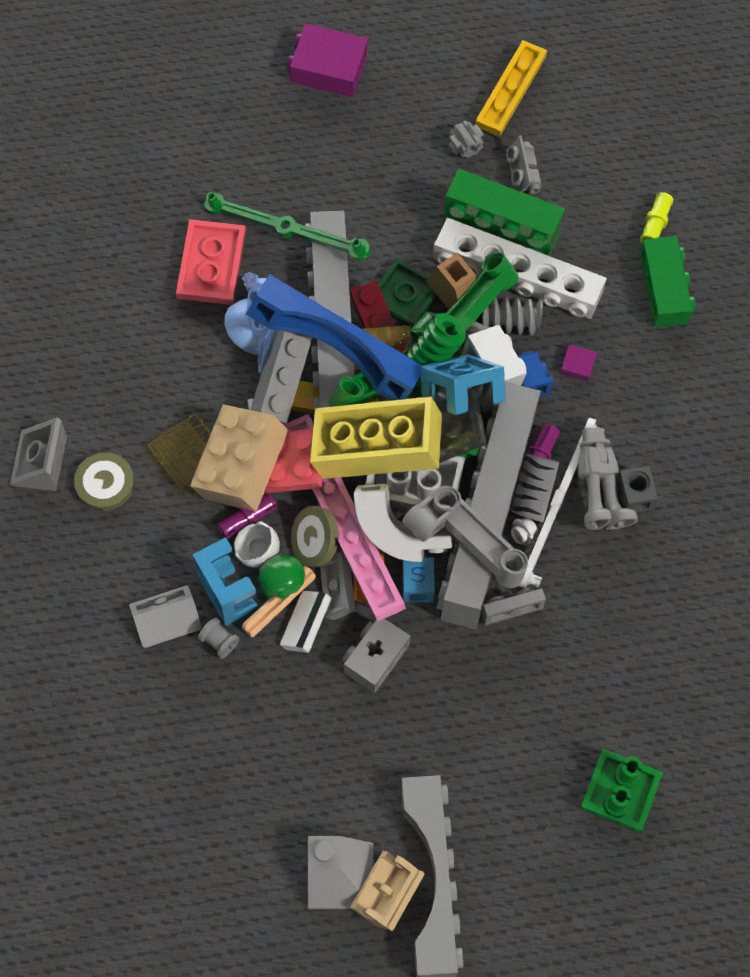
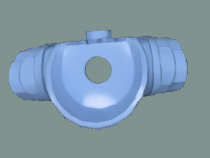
M248 272L242 277L248 292V298L242 299L228 308L225 314L224 326L234 344L250 354L258 355V373L261 374L271 346L270 343L274 330L267 328L246 315L253 299L267 279H259L258 275Z

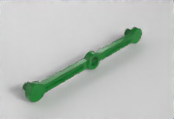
M210 192L206 196L205 207L210 214L225 213L275 229L282 238L297 236L349 253L355 261H363L371 253V247L364 239L354 238L351 241L298 224L291 216L286 215L279 218L226 201L223 195ZM290 224L287 229H283L284 225Z

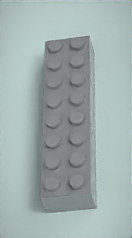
M505 382L506 401L493 404V412L486 428L484 444H482L477 469L473 473L469 497L465 501L501 537L541 392ZM455 537L453 553L451 552L445 581L443 580L437 609L442 610V621L476 630L492 572Z

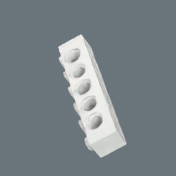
M450 218L446 219L434 244L433 259H436L441 264L458 252L476 274V277L483 272L482 264L487 257L493 253L502 252L514 269L523 271L517 272L519 275L518 281L511 289L516 290L522 296H532L543 300L548 306H558L569 310L571 314L577 317L592 318L607 279L606 277ZM461 249H467L470 252H462ZM540 279H546L549 282L544 283L541 282ZM566 289H572V290H575L576 292H575V293H570V292L566 291Z

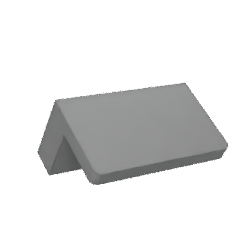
M188 585L129 604L144 648L201 630L202 628Z

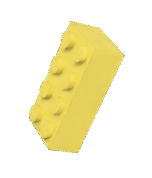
M432 397L315 408L310 463L322 479L439 469L442 413Z

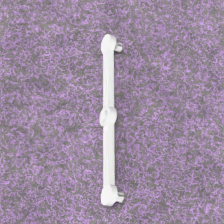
M589 417L584 429L599 427L595 424L596 420ZM583 436L580 438L562 483L554 494L549 507L550 511L530 555L527 570L522 582L518 585L519 587L525 589L530 584L539 587L542 577L534 575L533 569L578 466L581 450L580 443L583 442Z

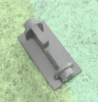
M519 135L506 151V158L512 175L511 182L517 191H529L530 194H537L542 187L538 169L529 168L537 166L534 147L530 145V142H523L522 136Z

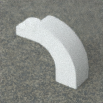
M388 484L357 486L354 492V500L358 521L367 537L385 553L406 561L422 562L425 554L424 550L429 549L430 553H443L447 551V548H452L454 535L446 528L438 531L427 541L422 542L402 524L392 512Z

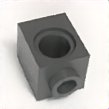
M631 465L621 470L616 483L623 509H632L636 513L654 510L658 496L650 466L640 467L639 465ZM630 485H639L643 490L634 491Z

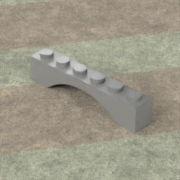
M440 775L402 778L403 817L414 827L425 844L434 874L432 911L424 929L414 944L416 977H457L458 968H463L462 948H456L455 935L460 934L459 914H453L452 901H457L456 881H450L449 869L454 868L453 849H447L446 836H451L450 816L444 817L443 805L448 804L447 785H441Z

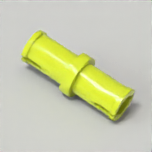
M667 193L656 195L652 210L647 213L645 218L646 226L640 237L641 243H643V239L659 238L662 229L667 226V215L673 204V197Z

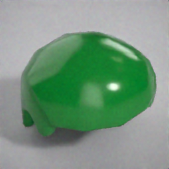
M274 555L268 558L259 569V587L267 599L274 595L284 600L286 596L296 593L304 584L305 570L302 563L295 557Z

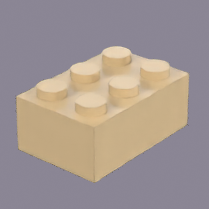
M223 404L190 486L205 500L257 512L288 429L275 415Z

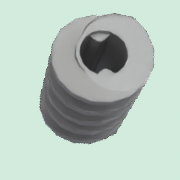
M496 297L483 311L482 324L489 327L491 324L493 326L500 325V327L505 325L507 334H510L513 327L516 326L519 335H522L525 327H528L530 336H533L536 329L541 327L543 301L538 300L534 308L531 299H527L522 307L520 299L515 298L512 306H510L508 297H504L500 305Z

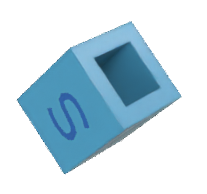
M424 555L422 562L403 560V602H434V558H427Z

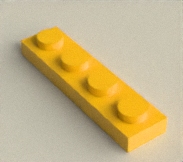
M522 40L478 115L475 125L477 124L480 129L495 136H501L545 60L547 50Z

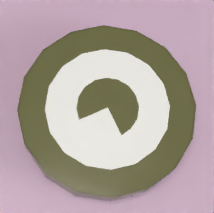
M97 453L87 457L78 466L74 475V487L80 501L87 507L94 510L96 508L103 509V511H111L122 506L131 497L134 487V474L129 463L121 456L113 453Z
M308 506L301 510L294 520L291 531L293 552L296 558L307 567H322L329 563L336 553L337 546H334L335 538L339 537V530L336 519L330 510L320 506Z

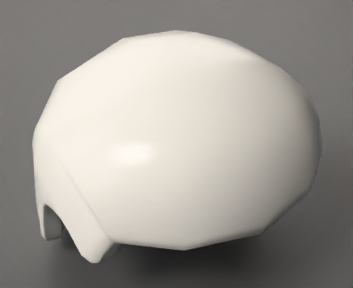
M262 521L244 527L238 532L234 541L235 556L243 564L253 568L261 567L268 558L277 555L280 547L277 533L272 527Z

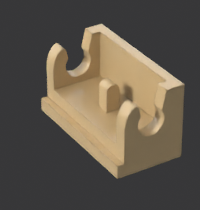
M382 851L350 908L374 926L393 931L425 873L418 870L404 858L398 855L395 858L389 852Z

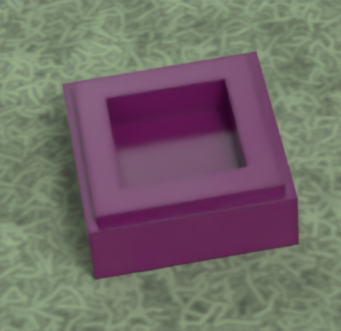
M569 345L560 374L589 381L597 352Z

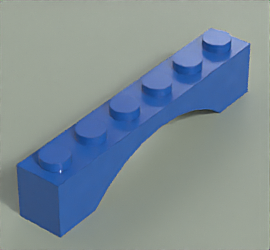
M270 274L259 289L246 313L247 316L271 330L301 333L332 346L361 370L375 392L390 401L407 399L420 377L421 364Z

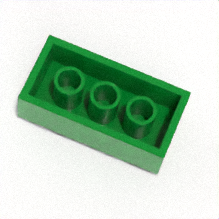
M458 169L445 195L443 225L446 219L450 218L551 257L560 236L565 208Z

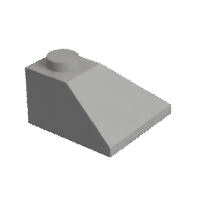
M308 836V909H351L353 901L373 868V843L343 836Z

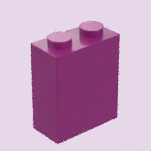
M305 23L302 34L298 33L296 36L295 54L290 55L287 62V71H290L291 82L353 97L368 55V38Z

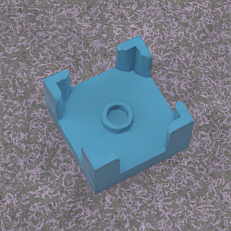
M470 354L420 366L422 398L432 397L435 400V384L445 387L447 410L450 413L457 415L467 412V388L491 382L492 403L498 404L506 401L504 366Z
M226 537L193 554L197 577L225 626L258 609V605L251 597L256 594V589L249 577H244L229 586L225 580V577L235 572V567L229 555H226L232 552V547Z

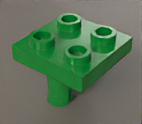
M602 749L580 810L641 833L663 772L643 765L636 757L630 756L626 758Z

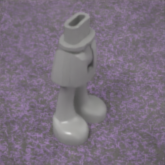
M583 429V442L580 443L578 477L580 480H586L588 512L584 516L585 527L590 530H599L606 527V530H612L637 523V513L632 509H622L619 504L616 488V475L619 474V469L612 447H610V440L605 439L604 429ZM600 481L602 485L605 508H603L601 502Z

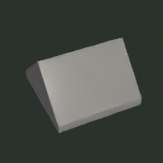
M56 417L21 431L10 485L56 491L67 439L61 419Z

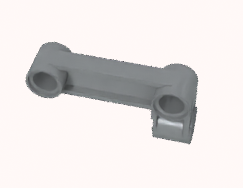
M439 487L425 500L411 508L403 518L402 523L422 542L427 541L438 531L446 528L495 575L496 580L503 587L515 588L522 582L528 567V558L525 553L514 549L461 499L460 493L454 487ZM445 503L448 504L450 507H443L440 504ZM506 566H512L517 571H511Z

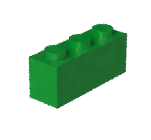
M677 236L643 239L640 259L654 327L688 324L691 314L695 313V300L693 296H689L690 276L689 272L684 271L683 267L685 262L684 248L679 247Z

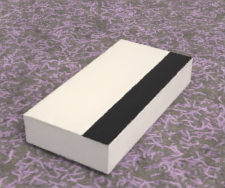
M302 590L280 646L285 650L309 653L331 601V597L328 594Z

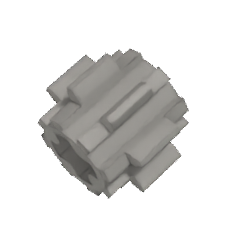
M463 121L460 124H456L449 132V137L452 141L449 146L455 155L460 153L463 158H470L478 154L480 149L484 147L482 145L484 142L481 139L484 134L477 124L472 126L470 122Z

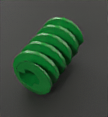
M445 313L438 314L406 356L422 366L448 360L464 342L466 337L465 329L454 316Z

